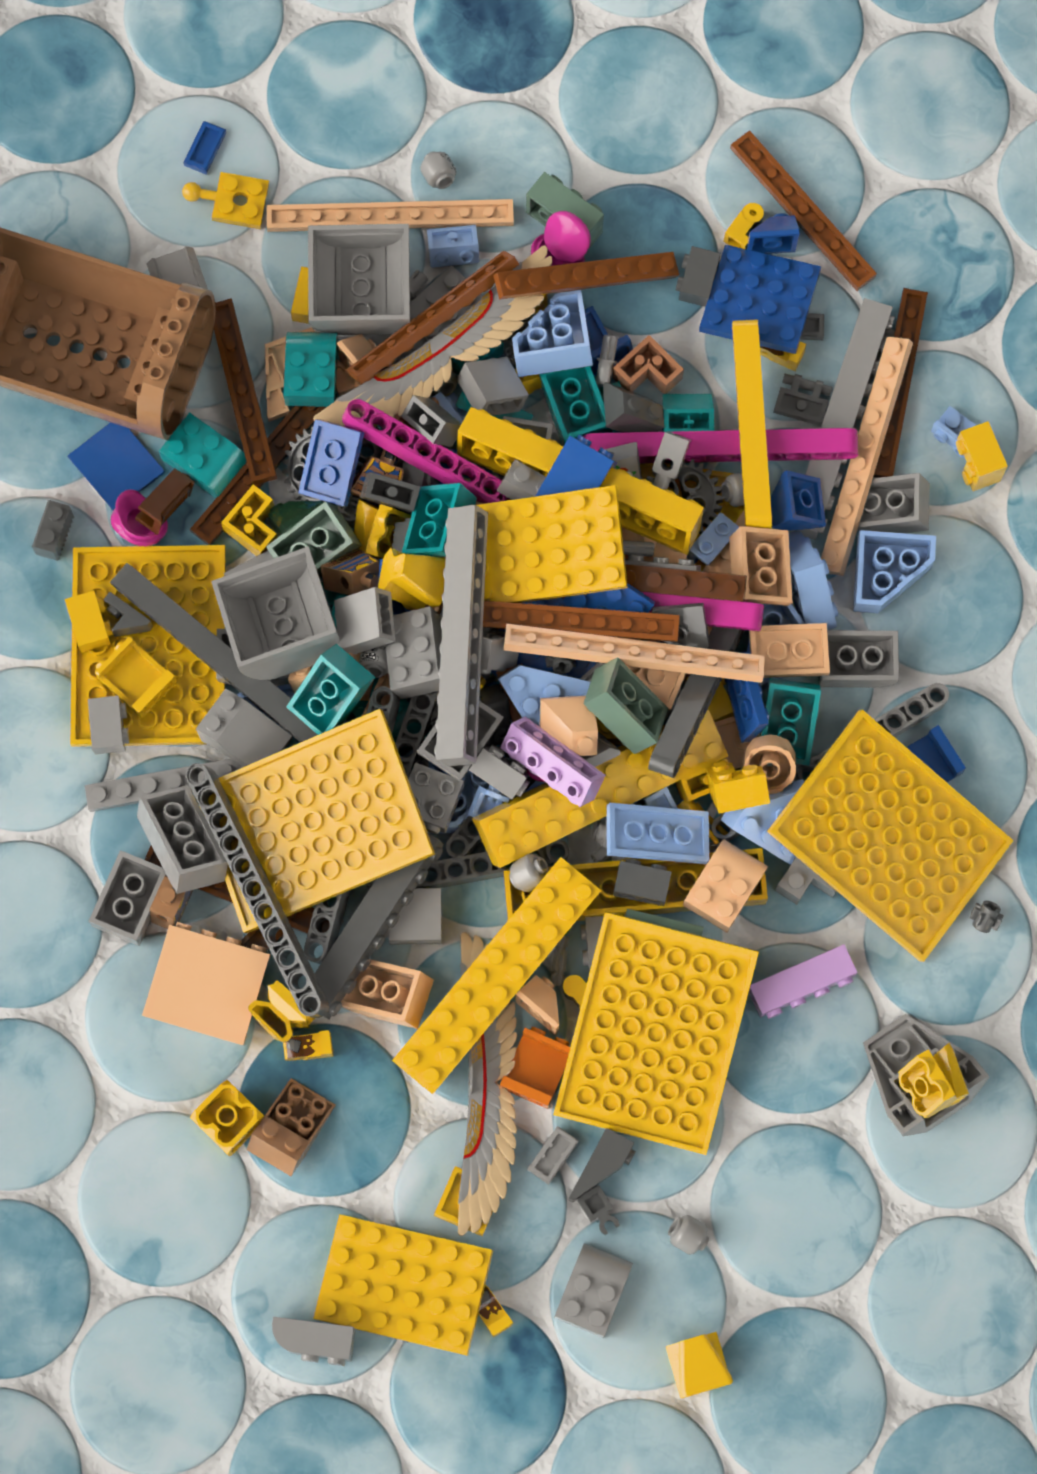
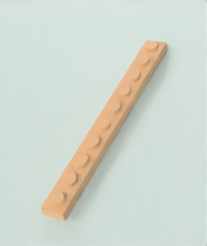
M513 199L267 205V232L308 231V226L409 224V228H446L476 225V227L514 226Z
M887 337L858 432L859 456L850 459L821 556V560L824 559L827 563L829 574L844 576L913 345L910 339Z
M506 624L504 651L607 663L618 657L626 666L762 683L764 677L765 656L514 624Z

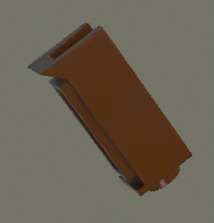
M174 468L139 505L138 509L141 512L136 516L135 520L158 535L160 527L191 496L195 482L187 474L181 473Z

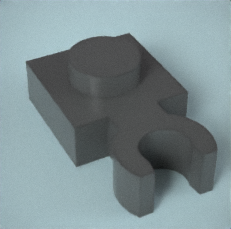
M599 1185L577 1199L590 1222L598 1218L600 1221L599 1229L602 1234H608L604 1227L607 1221L613 1222L616 1228L620 1226L618 1219L608 1214V1211L613 1206Z

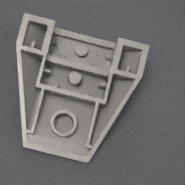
M907 1014L863 1042L887 1117L903 1137L926 1133L968 1105L989 1079V1075L972 1055L950 1042L969 1094L959 1103L945 1108L929 1118H924L923 1115L916 1113L912 1106L913 1097L900 1086L898 1072L917 1055L928 1049L932 1056H934L949 1041Z

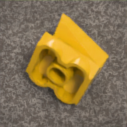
M359 499L354 525V533L362 544L358 549L374 558L383 559L388 550L393 548L394 524L396 522H404L406 518H411V515L382 504L378 507Z
M390 548L383 557L378 588L390 591L392 601L395 600L402 603L407 610L425 608L426 604L431 607H438L442 603V595L444 593L445 579L443 571L446 559L443 557L405 554Z
M276 980L273 984L268 985V999L270 1002L254 1000L248 1006V1010L262 1028L275 1040L285 1043L293 1036L292 1027L309 1028L310 1023L315 1018L302 1014L291 992Z
M950 1042L934 1056H932L929 1049L917 1055L898 1072L900 1086L904 1091L911 1094L914 1110L919 1115H923L924 1118H929L939 1111L959 1103L969 1094Z
M226 1080L198 1106L190 1118L228 1156H231L248 1140L264 1115L230 1081Z
M717 1332L703 1334L666 1346L681 1399L733 1383V1378L727 1369Z

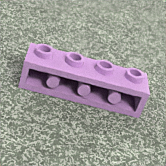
M526 716L511 723L500 747L510 758L520 762L532 774L539 776L551 788L558 790L571 803L579 807L595 799L606 776Z
M844 944L750 985L749 994L760 1018L767 1015L768 1019L783 1013L781 1009L791 1005L793 1009L806 1003L805 998L815 995V998L826 995L830 992L829 988L838 984L839 988L851 984L854 982L852 978L858 972Z

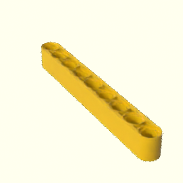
M758 319L732 321L745 527L772 529Z

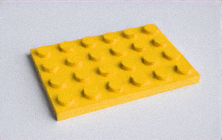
M616 485L477 505L488 512L484 601L524 603L628 588Z
M339 1214L313 1319L336 1325L350 1326L357 1330L468 1356L493 1250Z

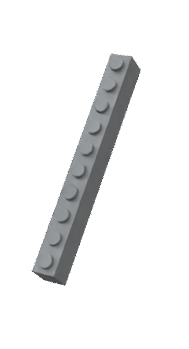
M864 298L821 428H853L857 430L853 425L855 419L861 420L865 406L860 404L863 397L868 398L872 383H869L868 380L870 374L876 375L880 361L875 359L878 352H883L886 338H883L885 330H891L895 318L890 315L892 306ZM847 459L810 460L805 475L820 478L824 513L825 510L831 511L835 499L831 492L833 487H839L843 474L838 471L841 464L846 466ZM825 527L800 530L804 537L816 540L818 532L823 534Z
M477 505L448 508V518L446 519L447 542L444 548L446 554L443 571L445 582L442 595V641L439 647L441 661L438 671L440 681L439 693L437 695V741L434 752L436 761L447 766L476 764L488 525V512Z

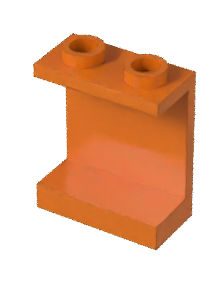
M532 1026L531 1029L524 1028L515 1057L512 1059V1061H515L514 1068L507 1076H503L500 1087L507 1089L509 1093L548 1109L565 1070L570 1043L559 1037H555V1040L545 1036V1031Z

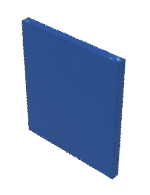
M111 422L67 456L113 511L116 508V500L122 492L130 489L140 492L165 473L164 469L129 428Z

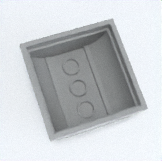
M409 224L308 226L309 324L313 328L321 332L338 333V335L390 334L397 332L404 325L410 323Z
M309 546L211 581L237 667L247 677L259 680H272L314 665L322 653L336 643L339 644V636Z

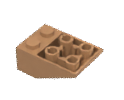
M291 1078L252 1133L246 1150L292 1176L333 1111L335 1104Z

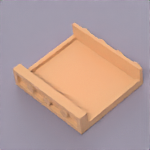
M177 922L176 926L169 925L142 1016L244 1045L252 1018L248 1006L258 998L267 964L271 957L270 954L266 953L267 948L252 944L251 949L241 946V940L227 937L226 941L216 939L217 933L202 929L201 934L192 932V926Z

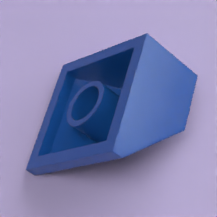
M780 213L774 215V217H769L749 232L747 251L765 254L795 252L800 234L795 215L788 216V214Z
M788 470L784 471L770 497L772 528L793 531L825 527L826 520L820 478Z

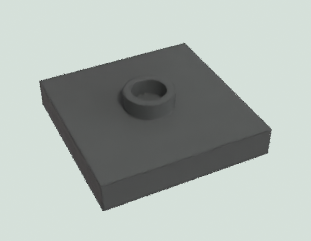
M704 603L652 608V613L680 615L678 642L657 640L656 642L711 649Z

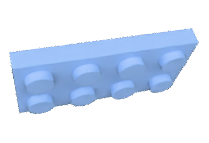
M609 803L607 805V856L707 864L709 862V814L707 811Z

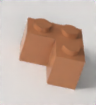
M648 335L613 367L612 378L616 382L619 381L622 388L632 392L648 379L663 394H667L683 379L684 369Z

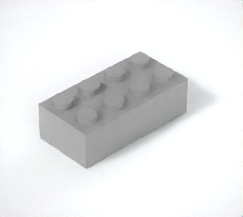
M186 785L140 797L137 818L175 893L179 894L224 882L228 863L189 786Z

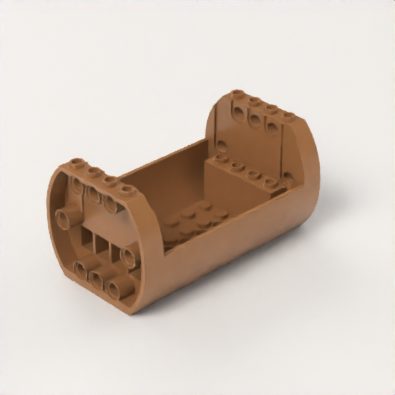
M0 227V387L163 440H168L182 422L212 342L216 311L212 291L186 282L178 285ZM35 328L37 334L33 338H26L24 336L25 330ZM53 335L61 338L59 344L55 346L47 344L48 338ZM75 343H81L84 345V348L80 353H73L70 351L71 346ZM97 351H105L107 357L104 360L97 361L94 359V354ZM122 358H127L131 361L130 365L124 369L119 368L117 362Z

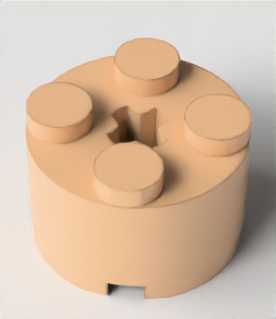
M764 735L752 739L745 751L744 766L757 765V767H762L766 774L769 794L783 791L784 788L793 782L796 775V755L790 741L776 735Z

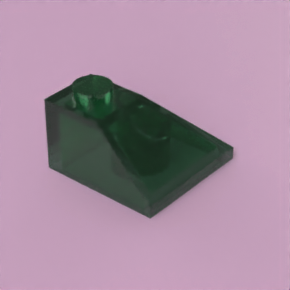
M288 501L285 504L279 503L270 509V513L267 514L268 520L277 535L281 536L323 504V501Z

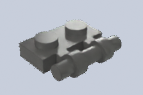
M785 373L782 383L791 385V389L780 387L773 413L821 426L829 400L819 397L820 394L830 396L833 387L824 385V382L820 380L814 382L803 379L802 375L799 374L793 376ZM802 388L805 390L812 391L813 394L812 396L798 392V389Z

